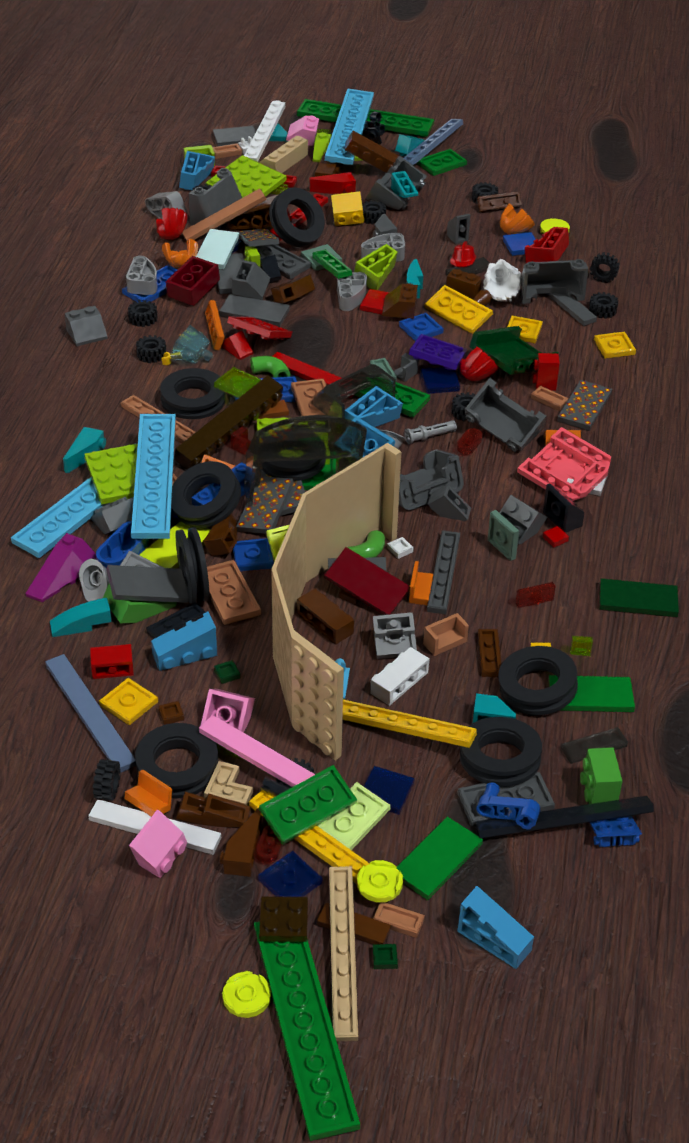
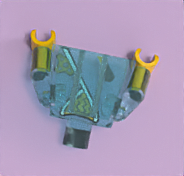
M189 325L176 340L171 355L169 352L163 354L161 358L162 364L169 365L172 361L187 360L196 364L200 358L209 362L214 355L207 350L210 343L209 339L205 337L203 332L197 331L193 326Z

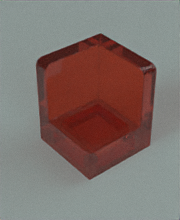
M242 426L231 434V448L239 453L249 456L258 449L257 444L248 440V429Z

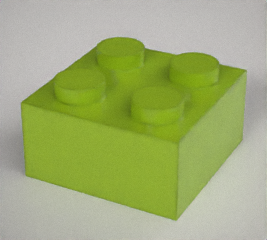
M246 246L244 251L246 259L244 261L255 262L260 267V254L256 247Z

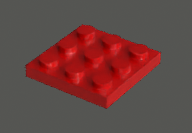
M228 317L227 323L232 324L233 328L238 330L246 329V333L252 335L260 334V338L266 340H284L292 336V331L253 317Z

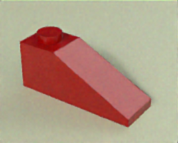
M351 172L310 177L309 190L310 192L326 194L356 192V180Z

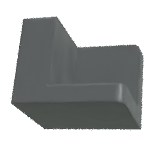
M406 353L401 356V367L394 371L397 378L406 382L418 373V360Z

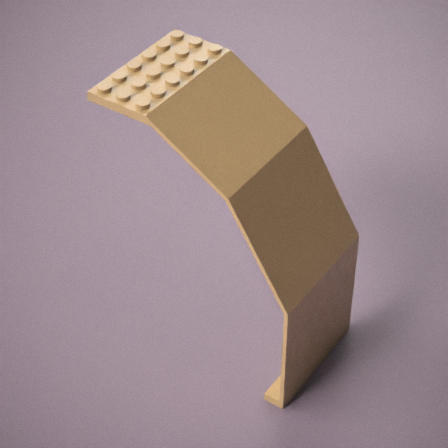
M386 443L302 494L272 566L273 659L291 724L297 732H301L307 737L309 742L317 745L325 755H329L335 761L342 754L344 668L297 633L293 628L291 620L297 607V599L301 597L306 582L328 569V558H338L345 547L356 546L366 542L368 533L374 530L381 531L385 538L391 542L397 539L401 451L389 443Z

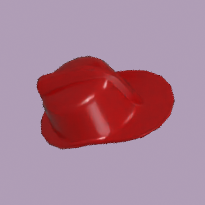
M464 241L462 245L455 246L450 263L455 267L472 265L476 259L474 247L467 245V241Z

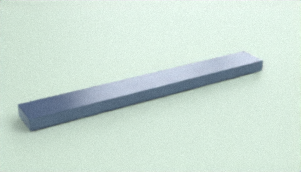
M450 119L407 154L404 159L412 165L416 164L462 126L463 119Z
M62 654L45 661L47 669L107 759L119 761L121 772L135 767L136 760L66 656Z

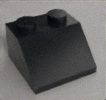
M550 483L546 485L543 513L565 533L582 527L585 512L564 492Z

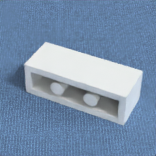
M412 647L408 648L405 652H401L392 663H388L379 674H375L370 682L371 694L390 706L428 673L429 658Z

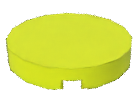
M546 219L540 224L541 233H545L553 227L568 228V232L570 231L569 224L561 219Z
M375 860L360 869L357 875V888L361 895L370 901L388 902L400 894L403 888V875L393 863Z
M250 971L236 973L227 980L226 985L223 987L222 997L224 1006L237 1017L250 1018L261 1014L270 1004L271 989L268 981L262 975H256Z

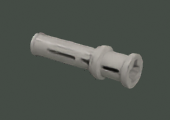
M454 420L427 427L421 425L415 429H405L404 436L407 439L406 442L412 444L413 441H425L431 436L456 431L457 426Z

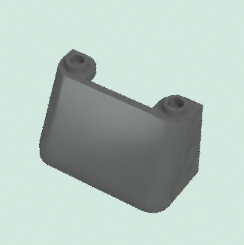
M399 156L382 179H378L365 199L368 202L370 200L372 202L375 200L377 203L380 201L381 204L384 203L388 208L401 210L402 208L404 210L409 203L407 201L411 197H399L392 191L391 173L406 171L416 190H421L426 184L424 180L427 176Z
M227 168L218 170L217 177L221 180L208 190L197 187L189 193L190 225L193 226L242 199L230 170ZM227 222L215 228V230L221 229Z
M582 259L526 263L523 267L521 289L519 290L522 304L530 303L532 297L537 298V294L567 292L568 297H571L572 294L577 297V301L585 300L588 275L586 262Z
M489 378L465 408L466 419L471 423L475 422L506 443L512 451L521 452L545 427L546 415L540 411L536 415H534L535 412L533 410L529 412L505 396L502 389L498 390L495 388L497 382Z
M436 449L426 453L424 456L423 469L407 475L400 474L399 505L404 509L412 510L428 504L431 494L447 484L456 493L459 492L464 485L459 456Z

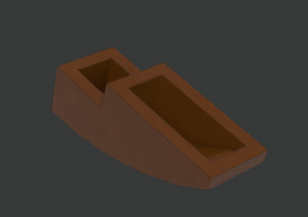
M185 791L180 801L176 819L206 826L241 827L248 819L250 806L210 793L204 798Z

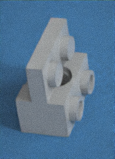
M413 612L373 616L377 659L398 657L401 652H405L410 647L417 650Z

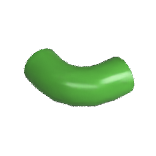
M257 356L250 358L253 374L268 372L273 374L274 378L290 377L291 375L286 364L276 357Z
M374 530L368 533L366 542L347 548L364 558L377 557L384 548L385 536L381 531Z

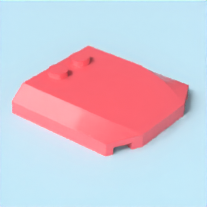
M561 427L551 436L549 444L532 459L528 457L517 468V473L545 490L546 485L550 483L574 501L586 497L607 477L611 456ZM567 479H574L573 483L567 482Z

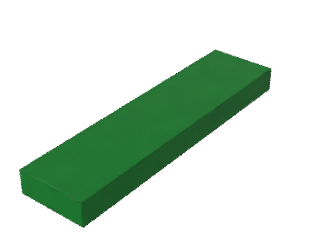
M326 249L312 253L313 258L338 279L352 276V270Z

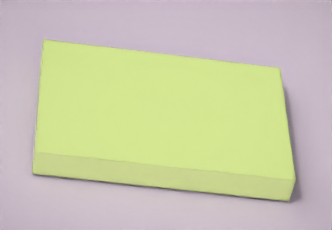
M358 782L350 788L357 798V803L317 825L350 850L391 809L390 804Z

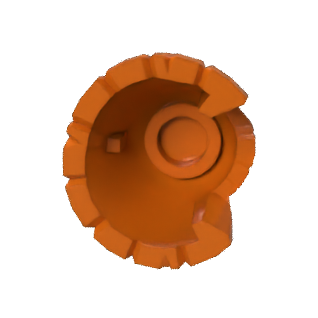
M510 203L500 218V226L508 235L525 233L535 225L534 221L523 209L516 213Z
M188 239L187 250L178 252L171 251L170 244L165 242L162 245V251L168 263L178 270L190 257L197 256L198 243L193 239Z

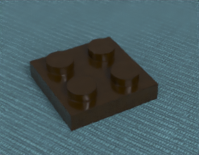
M261 896L259 941L307 942L308 897Z

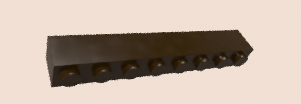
M269 375L264 377L175 448L174 460L185 469H189L200 464L204 454L211 457L229 439L235 438L240 430L246 429L251 421L257 420L261 413L268 411L272 404L279 402L283 396V386Z

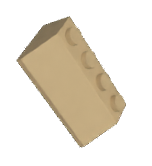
M295 136L258 163L283 173L308 155V140L301 136Z

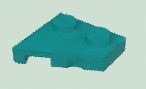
M277 123L269 141L288 142L286 140L288 133Z

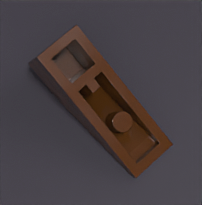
M256 809L227 841L226 850L221 851L220 864L224 865V874L251 877L262 825V813L259 809Z

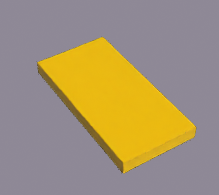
M446 285L424 304L426 309L471 334L493 315V310Z

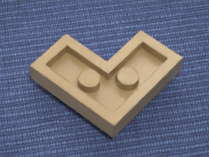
M219 761L206 787L204 798L210 793L248 805L253 793V787L235 783L239 774V766Z

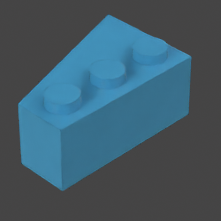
M187 151L181 171L179 188L192 190L195 186L202 183L214 168L215 156Z
M375 386L344 411L342 426L346 428L356 416L373 427L400 418L403 403Z
M209 612L204 613V617L195 622L191 620L186 622L187 626L177 631L173 629L151 640L152 655L159 671L217 656L216 626Z
M478 886L461 903L458 932L517 969L532 951L534 936Z

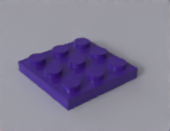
M421 334L410 348L409 355L417 360H426L432 365L444 366L447 370H456L461 359L465 357L467 349Z

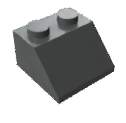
M88 306L64 313L66 330L76 346L108 339L101 314L96 306Z

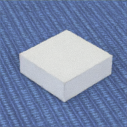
M403 537L387 543V549L397 559L413 552V546Z

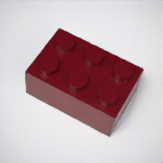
M195 256L190 257L166 281L168 297L194 306L220 280L218 264Z

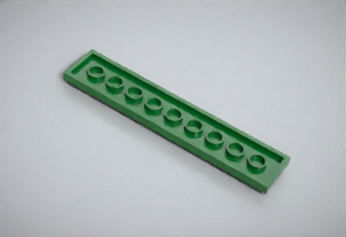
M304 99L297 110V116H314L319 118V120L336 122L342 105ZM370 109L366 120L370 121L369 116L371 113L380 112V124H384L385 130L394 133L401 132L407 135L414 134L420 137H428L434 125V119Z
M260 921L254 922L259 949L270 985L309 1140L313 1141L360 1130V1121L308 940L307 942L259 941Z

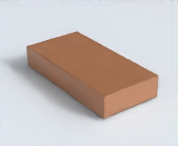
M238 144L212 147L215 159L242 155V149Z
M542 386L538 387L531 394V399L558 411L563 409L569 399Z
M380 902L373 919L390 924L393 931L417 938L425 915Z

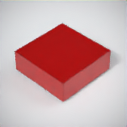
M558 526L543 532L542 537L552 547H557L569 541V536Z

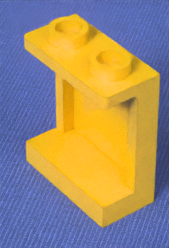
M360 191L331 195L335 226L364 223Z

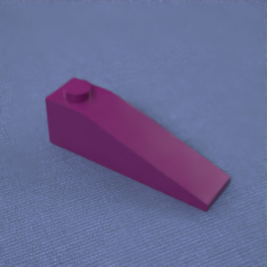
M66 533L53 548L25 593L26 597L44 602L59 593L61 588L68 583L72 585L79 577L81 565L88 559L97 560L96 553L82 538Z

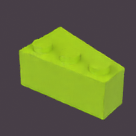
M385 244L357 261L354 272L365 273L367 276V287L378 290L394 268L398 251Z

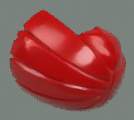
M163 208V219H156L157 233L166 240L177 239L185 229L187 213L182 209L178 210V208Z
M479 347L472 350L466 359H461L459 363L462 375L471 381L483 380L498 370L494 360Z

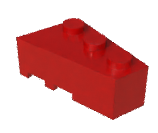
M553 227L545 232L541 239H535L533 241L534 244L525 246L526 263L558 261L569 245L568 228Z

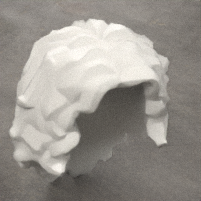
M503 259L498 260L496 264H488L487 272L484 274L483 289L488 290L492 298L497 301H512L511 298L516 297L521 289V272Z

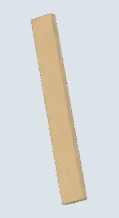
M352 866L329 867L333 1030L336 1041H358Z

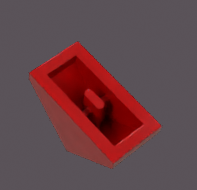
M243 331L223 340L221 345L222 348L239 360L253 354V350Z

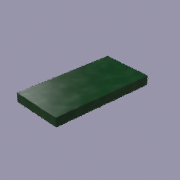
M601 578L599 610L678 617V586Z

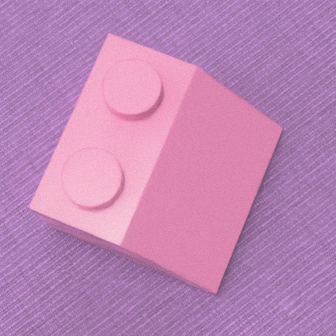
M304 116L290 124L286 140L289 141L295 136H301L308 140L309 146H313L319 118Z
M209 689L201 725L214 715L244 733L251 718L255 698L220 689Z
M156 810L130 843L129 847L139 866L161 878L164 873L171 869L176 857L184 852L188 842L184 833L162 812Z

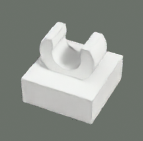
M248 136V141L241 138V142L238 143L243 154L246 153L252 141L250 136Z

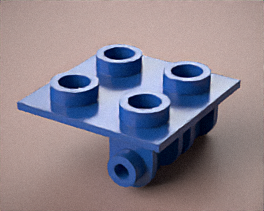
M632 816L589 822L596 834L593 839L594 845L599 847L610 846V839L611 845L616 846V836L619 846H622V844L635 845V843L640 841L639 835H642Z

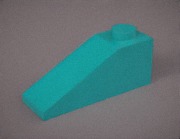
M399 134L395 151L400 152L399 155L405 157L425 140Z
M406 171L391 173V189L397 196L407 198L419 195Z
M83 427L63 458L65 473H69L86 463L85 453L101 451L105 448L106 438H104L103 430Z

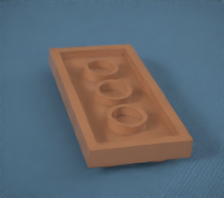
M234 560L207 567L209 597L224 625L261 615V608Z

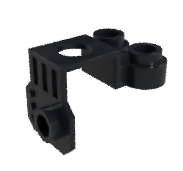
M373 112L369 116L370 121H367L364 129L366 128L367 130H363L362 136L381 145L380 135L384 134L385 126L380 124L381 113Z

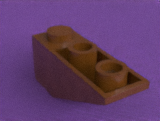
M311 274L273 287L271 292L276 303H285L314 290L315 287Z
M232 513L223 521L215 524L203 541L211 556L230 554L237 543L236 520Z

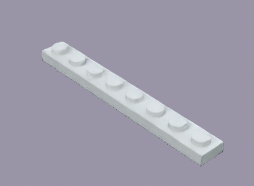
M278 100L271 102L244 156L256 162L259 161L286 107L285 102Z

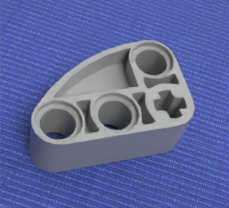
M177 191L157 193L145 200L148 210L159 219H163V208H178V210L182 209L187 213L183 199Z
M388 233L366 240L361 244V259L387 244L398 251L396 261L404 260V236L400 233Z
M136 256L132 260L126 275L127 291L129 293L153 295L157 292V271L154 264L145 256Z
M352 272V276L337 278L339 308L342 311H351L362 303L366 296L367 276L365 273Z

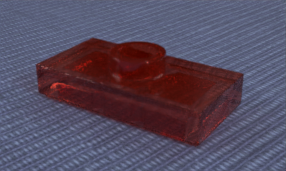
M553 582L518 589L515 604L518 608L553 601L556 586Z

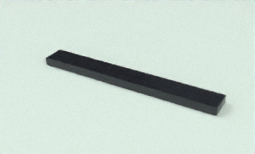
M640 796L539 812L536 825L531 829H523L516 823V820L496 818L475 821V827L480 838L652 813L654 812V804L648 796Z

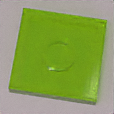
M233 367L214 382V387L239 398L261 381V379Z

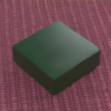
M233 660L214 666V671L221 684L241 678L240 672Z
M373 944L374 970L398 969L396 944Z

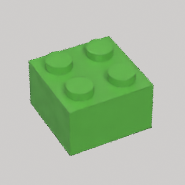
M614 748L588 749L586 758H583L584 772L580 773L581 784L585 785V801L589 802V804L619 800L622 777Z

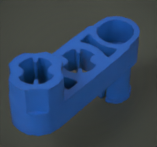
M488 783L486 785L484 795L480 797L476 808L480 815L496 819L516 820V823L523 829H531L536 825L540 812V805L536 801L523 798L497 796L500 791L497 784Z

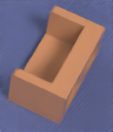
M458 613L424 627L423 644L433 656H436L466 643L469 625Z

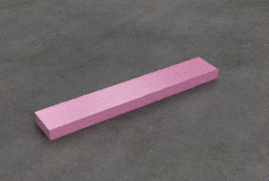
M214 715L199 727V733L291 787L315 775Z

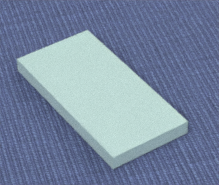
M210 229L196 257L218 264L219 269H224L239 239V232Z

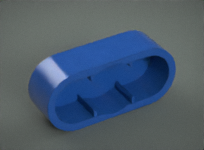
M132 521L122 524L97 549L96 558L105 568L108 565L120 566L129 551L139 555L150 546L149 539H131Z

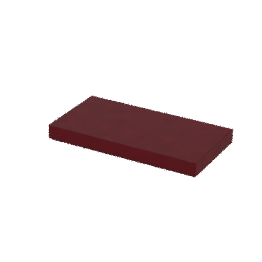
M345 547L324 575L325 579L383 615H391L410 590L408 584Z

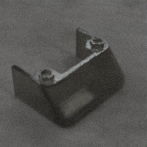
M370 364L325 386L313 396V405L342 428L345 422V404L341 400L369 386L373 388L377 386L395 398L396 379L379 366Z

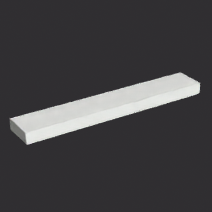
M97 799L89 814V821L136 834L141 831L151 818V816L143 811ZM169 819L184 833L188 842L186 844L187 848L214 855L221 840V833Z

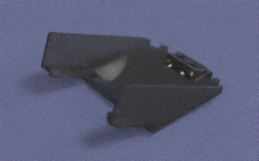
M308 415L281 420L255 432L245 455L244 492L248 507H251L253 504L254 488L260 485L262 462L338 458L336 472L338 473L363 458L367 429L354 421L341 417Z

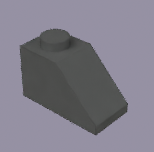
M382 214L375 223L373 237L397 233L396 226L386 214Z
M470 214L456 216L448 222L447 236L455 244L468 241Z
M448 484L434 491L428 502L430 508L440 517L467 521L469 518L471 507Z

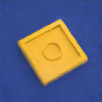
M511 316L507 327L518 326L522 328L519 338L525 342L536 344L543 321Z
M625 332L594 336V341L605 359L636 355V349Z
M130 678L124 680L99 700V706L128 725H131L158 703L156 695Z

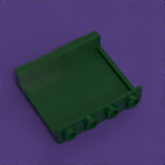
M518 326L474 332L469 345L473 350L476 347L482 349L483 352L494 360L498 367L510 375L535 371L534 361L538 360V353H541L519 338L522 328Z

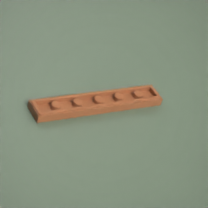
M258 189L187 228L182 234L186 241L188 239L195 240L208 233L210 229L219 227L267 199L261 189Z
M135 395L121 402L122 408L139 418L140 414H165ZM176 420L175 440L182 444L195 431Z

